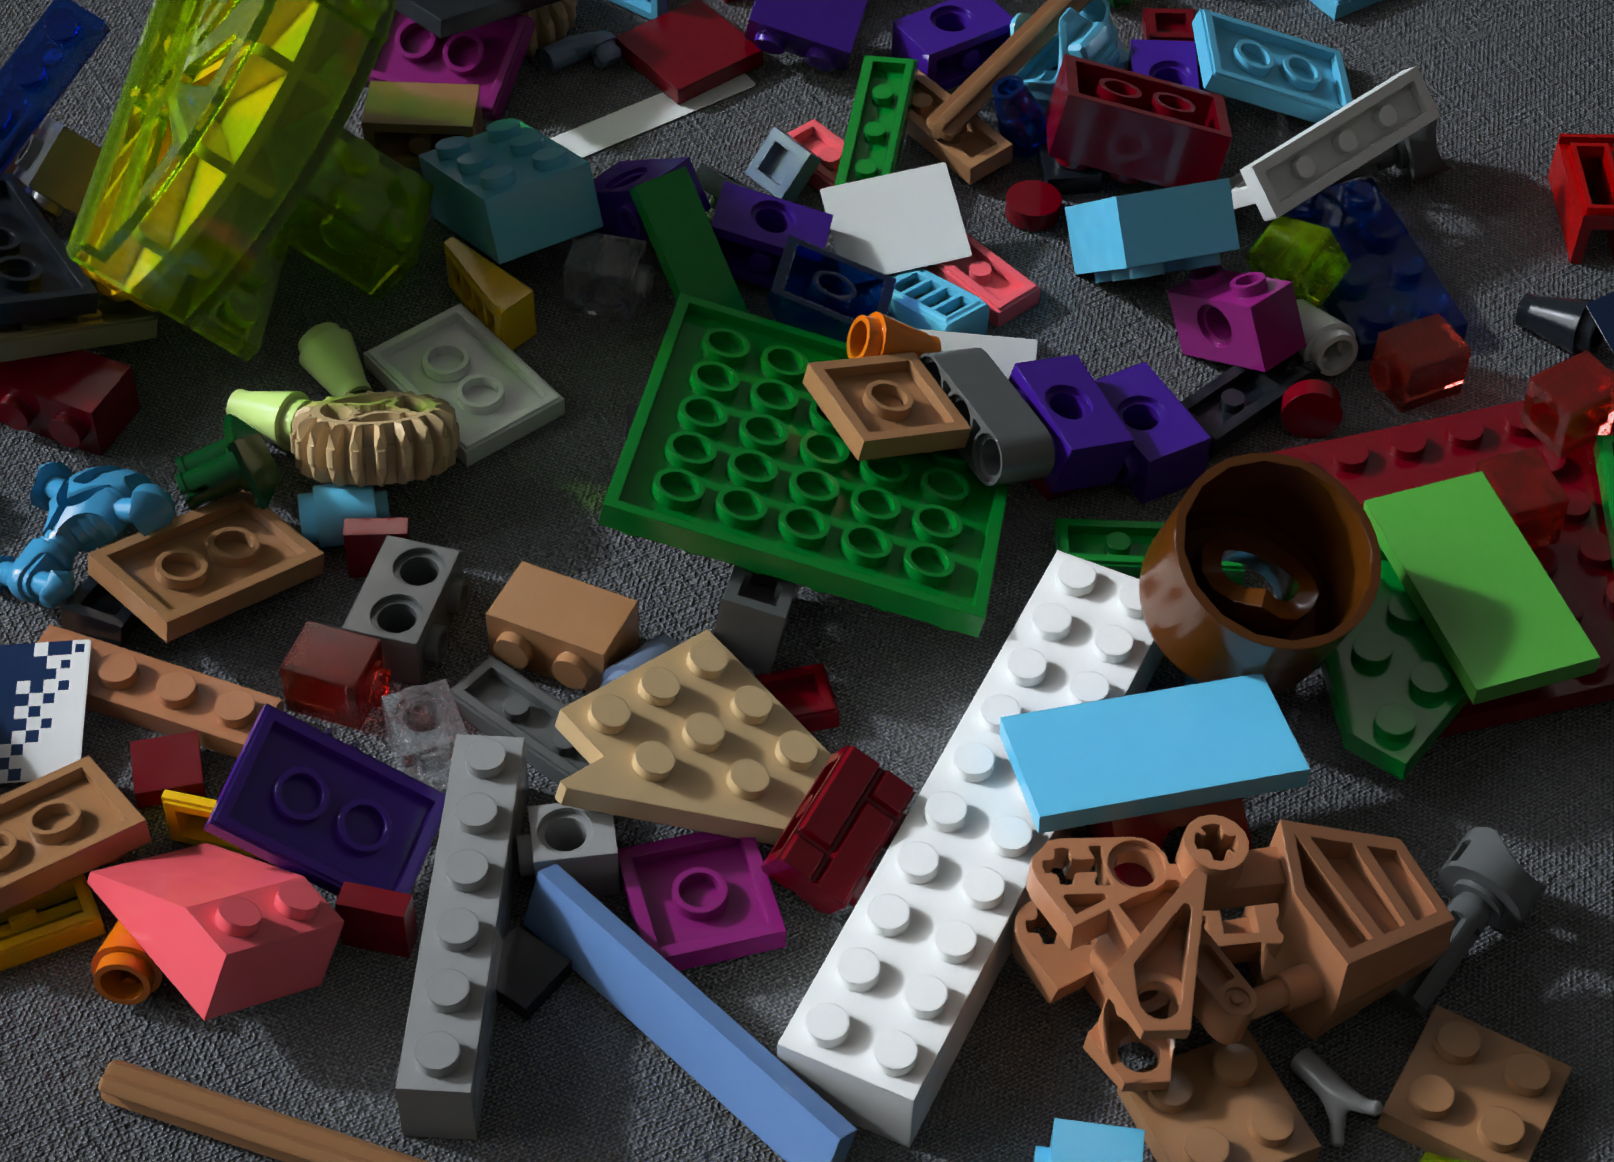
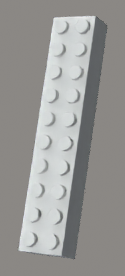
M1057 550L777 1044V1059L851 1124L910 1148L1011 952L1010 936L1015 917L1022 906L1032 901L1026 888L1027 874L1032 856L1041 850L1047 841L1069 838L1074 828L1038 834L999 735L1000 717L1145 692L1164 653L1159 649L1146 626L1140 605L1138 578Z

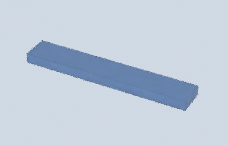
M557 863L538 871L523 922L531 932L541 941L571 959L573 970L785 1162H845L857 1132L856 1127Z

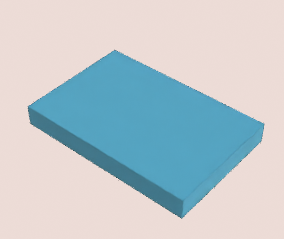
M1200 8L1192 21L1204 90L1314 123L1321 121L1353 101L1340 50Z

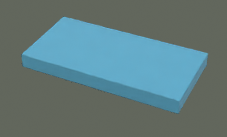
M1250 674L1000 717L999 735L1038 834L1308 785L1310 768L1263 674Z

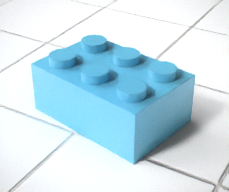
M508 118L492 122L486 127V132L469 138L454 136L443 139L436 143V149L418 155L433 217L498 264L603 227L590 162L518 119Z
M1229 178L1115 196L1065 207L1075 275L1094 272L1095 283L1143 278L1165 274V272L1221 264L1220 252L1240 249Z

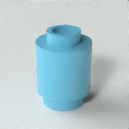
M334 483L312 486L313 492L297 494L302 535L311 543L319 542L320 548L344 545V519L390 518L387 490L374 491L373 485H366L361 488L358 485L348 484L338 487Z

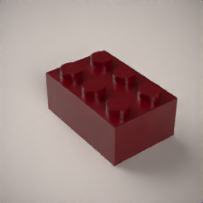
M1068 54L1064 55L1045 114L1049 157L1055 158L1062 166L1074 170H1085L1088 166L1107 171L1114 179L1127 184H1139L1141 181L1160 185L1164 189L1217 180L1232 140L1227 110L1222 95Z

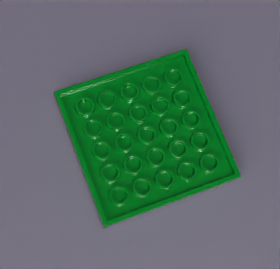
M680 293L604 499L598 525L621 531L628 536L642 537L679 548L692 555L705 556L746 568L756 574L769 575L803 585L819 593L833 594L870 605L883 612H893L930 623L943 630L957 631L978 638L986 618L1009 483L994 486L983 484L957 449L858 461L802 383L808 363L849 359L846 342Z

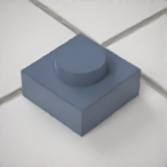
M774 126L744 173L775 197L794 203L822 159L787 132Z

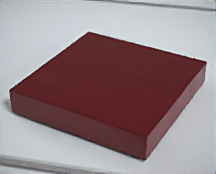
M694 0L616 36L618 39L615 43L622 51L621 57L678 105L763 65V51L757 48L753 41L746 39L742 32L702 0Z

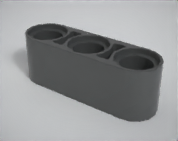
M975 347L924 353L919 356L921 362L972 428L965 448H958L957 451L983 484L994 486L1043 479L1049 476L1055 461V448L1050 433L986 351Z

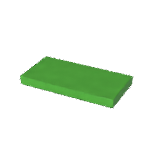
M1482 471L1364 500L1363 509L1373 525L1379 546L1473 705L1592 674L1597 671L1600 661L1599 654Z

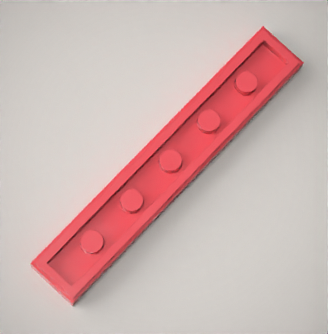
M815 119L788 132L789 135L822 159L808 183L818 191L822 188L834 186L844 140ZM967 232L966 235L972 252L971 257L921 267L982 299L989 305L988 321L997 328L1039 303L1041 290L1039 286Z

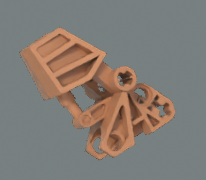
M1206 815L1200 816L1189 823L1183 834L1173 864H1169L1165 853L1156 844L1143 838H1059L1047 841L1042 849L1032 856L1026 881V888L1032 901L1022 906L1015 917L1010 936V948L1015 959L1049 1005L1085 987L1102 1011L1098 1022L1087 1033L1083 1049L1122 1092L1168 1090L1171 1082L1175 1039L1188 1038L1191 1030L1192 1013L1208 1034L1222 1044L1230 1045L1239 1042L1244 1037L1250 1021L1278 1010L1311 1039L1315 1040L1432 966L1449 948L1455 919L1401 839L1280 819L1270 846L1249 850V840L1245 831L1236 822L1224 816ZM1127 862L1139 864L1151 874L1153 882L1143 887L1129 886L1117 877L1114 868L1119 864ZM1092 866H1095L1096 872H1091ZM1051 869H1063L1066 879L1073 880L1072 884H1060L1057 874L1050 873ZM1245 907L1241 918L1222 921L1220 909ZM1034 928H1046L1048 937L1055 939L1054 944H1043L1040 934L1033 932ZM1232 963H1248L1254 988L1248 984ZM1126 1043H1142L1156 1054L1157 1067L1149 1072H1135L1121 1062L1118 1049Z

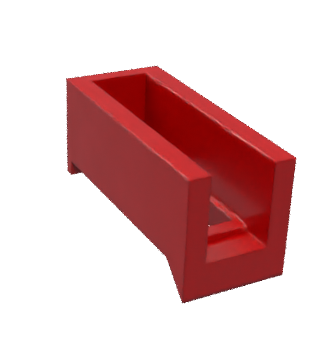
M1559 133L1548 179L1570 264L1582 263L1591 230H1606L1614 260V134ZM1586 182H1593L1598 204H1592Z

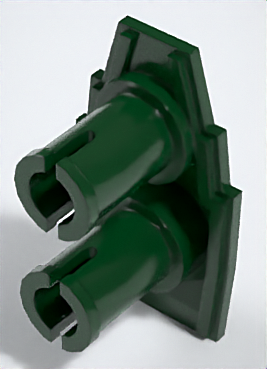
M232 414L226 415L223 421L224 439L184 457L180 456L175 459L180 472L175 474V480L181 494L187 495L185 502L191 511L241 487L246 492L252 490L257 508L260 507L261 510L268 508L281 478V474L260 432L251 424Z

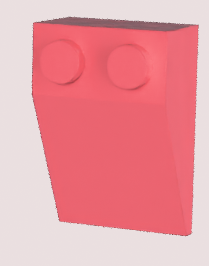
M210 843L91 871L87 880L88 885L137 940L144 951L204 1021L321 986L345 922L304 876Z

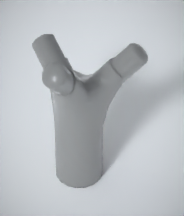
M1311 1048L1303 1049L1291 1061V1070L1318 1095L1325 1107L1330 1121L1331 1146L1337 1148L1344 1146L1346 1117L1349 1111L1373 1117L1382 1113L1383 1105L1380 1101L1369 1099L1354 1090Z

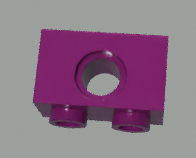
M1213 265L1194 269L1189 273V279L1167 291L1184 355L1267 372L1306 347L1294 287L1291 281L1269 278L1262 272L1241 273L1225 270L1221 265Z

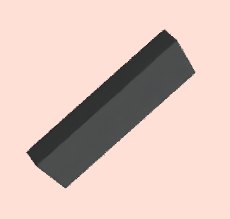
M489 656L446 693L447 708L488 736L524 737L527 764L559 785L561 780L590 765L555 727L559 711L566 705L494 656Z

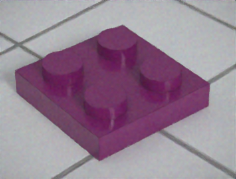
M700 831L618 849L619 878L635 932L678 971L786 947V928L768 875L760 868L763 860L755 837H741L739 839Z

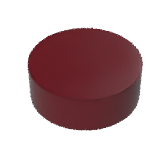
M1020 181L1012 185L1007 191L1005 216L1012 225L1022 230L1042 231L1049 229L1060 218L1061 194L1057 188L1044 181Z
M1310 379L1293 384L1284 392L1281 398V415L1284 427L1293 435L1308 439L1320 438L1332 433L1340 425L1343 417L1339 391L1332 384L1322 380Z

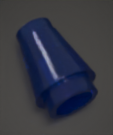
M1017 75L1002 77L992 87L999 134L1013 144L1014 155L1019 157L1033 156L1037 154L1038 145L1047 143L1046 112L1024 84L1021 77Z

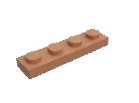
M51 624L37 641V643L91 640L86 709L165 735L198 731L201 747L238 758L260 711L266 704L284 712L281 698Z

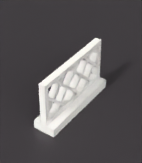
M1418 66L1399 72L1240 169L1239 173L1229 178L1234 209L1256 204L1264 221L1277 219L1441 117Z

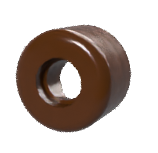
M1276 453L1238 455L1212 466L1196 479L1153 539L1144 557L1139 579V598L1146 626L1159 649L1179 670L1199 683L1250 674H1263L1272 693H1276L1294 686L1311 675L1367 614L1376 597L1380 583V548L1373 525L1358 500L1345 486L1324 470L1301 459ZM1229 561L1245 564L1262 574L1273 587L1277 599L1266 588H1248L1230 581L1222 571V562Z

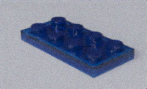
M1373 178L1330 185L1279 218L1272 219L1273 224L1329 315L1348 324L1354 330L1358 344L1356 356L1358 362L1464 340L1468 327L1467 320Z

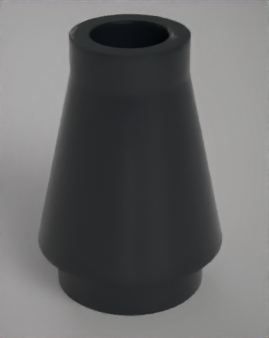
M1526 293L1519 303L1515 317L1516 326L1532 331L1575 356L1580 355L1582 352L1596 353L1604 339L1603 334L1586 307L1587 303L1594 300L1544 297Z

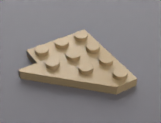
M707 629L560 709L555 727L590 765L561 780L555 799L563 806L739 839L741 837H755L756 842L775 845L831 754Z

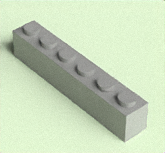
M456 734L395 1087L403 1136L477 1140L497 1007L496 986L503 939L508 933L519 858L517 835H522L529 790L524 737Z

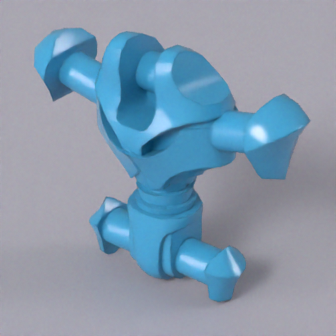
M47 462L39 465L36 480L30 492L32 505L44 511H49L43 529L45 535L31 540L16 560L13 556H0V593L8 587L12 595L23 602L33 603L40 601L42 606L53 609L63 600L75 595L73 586L74 573H71L73 568L72 563L74 562L73 558L78 555V552H88L118 539L132 524L144 536L172 523L175 514L174 500L165 489L157 484H153L146 475L130 469L105 465L88 468L73 474L71 469L62 462Z

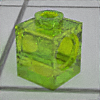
M1286 216L1274 219L1245 256L1254 272H1262L1269 278L1291 281L1296 300L1304 299L1317 308H1320L1351 267L1329 228Z

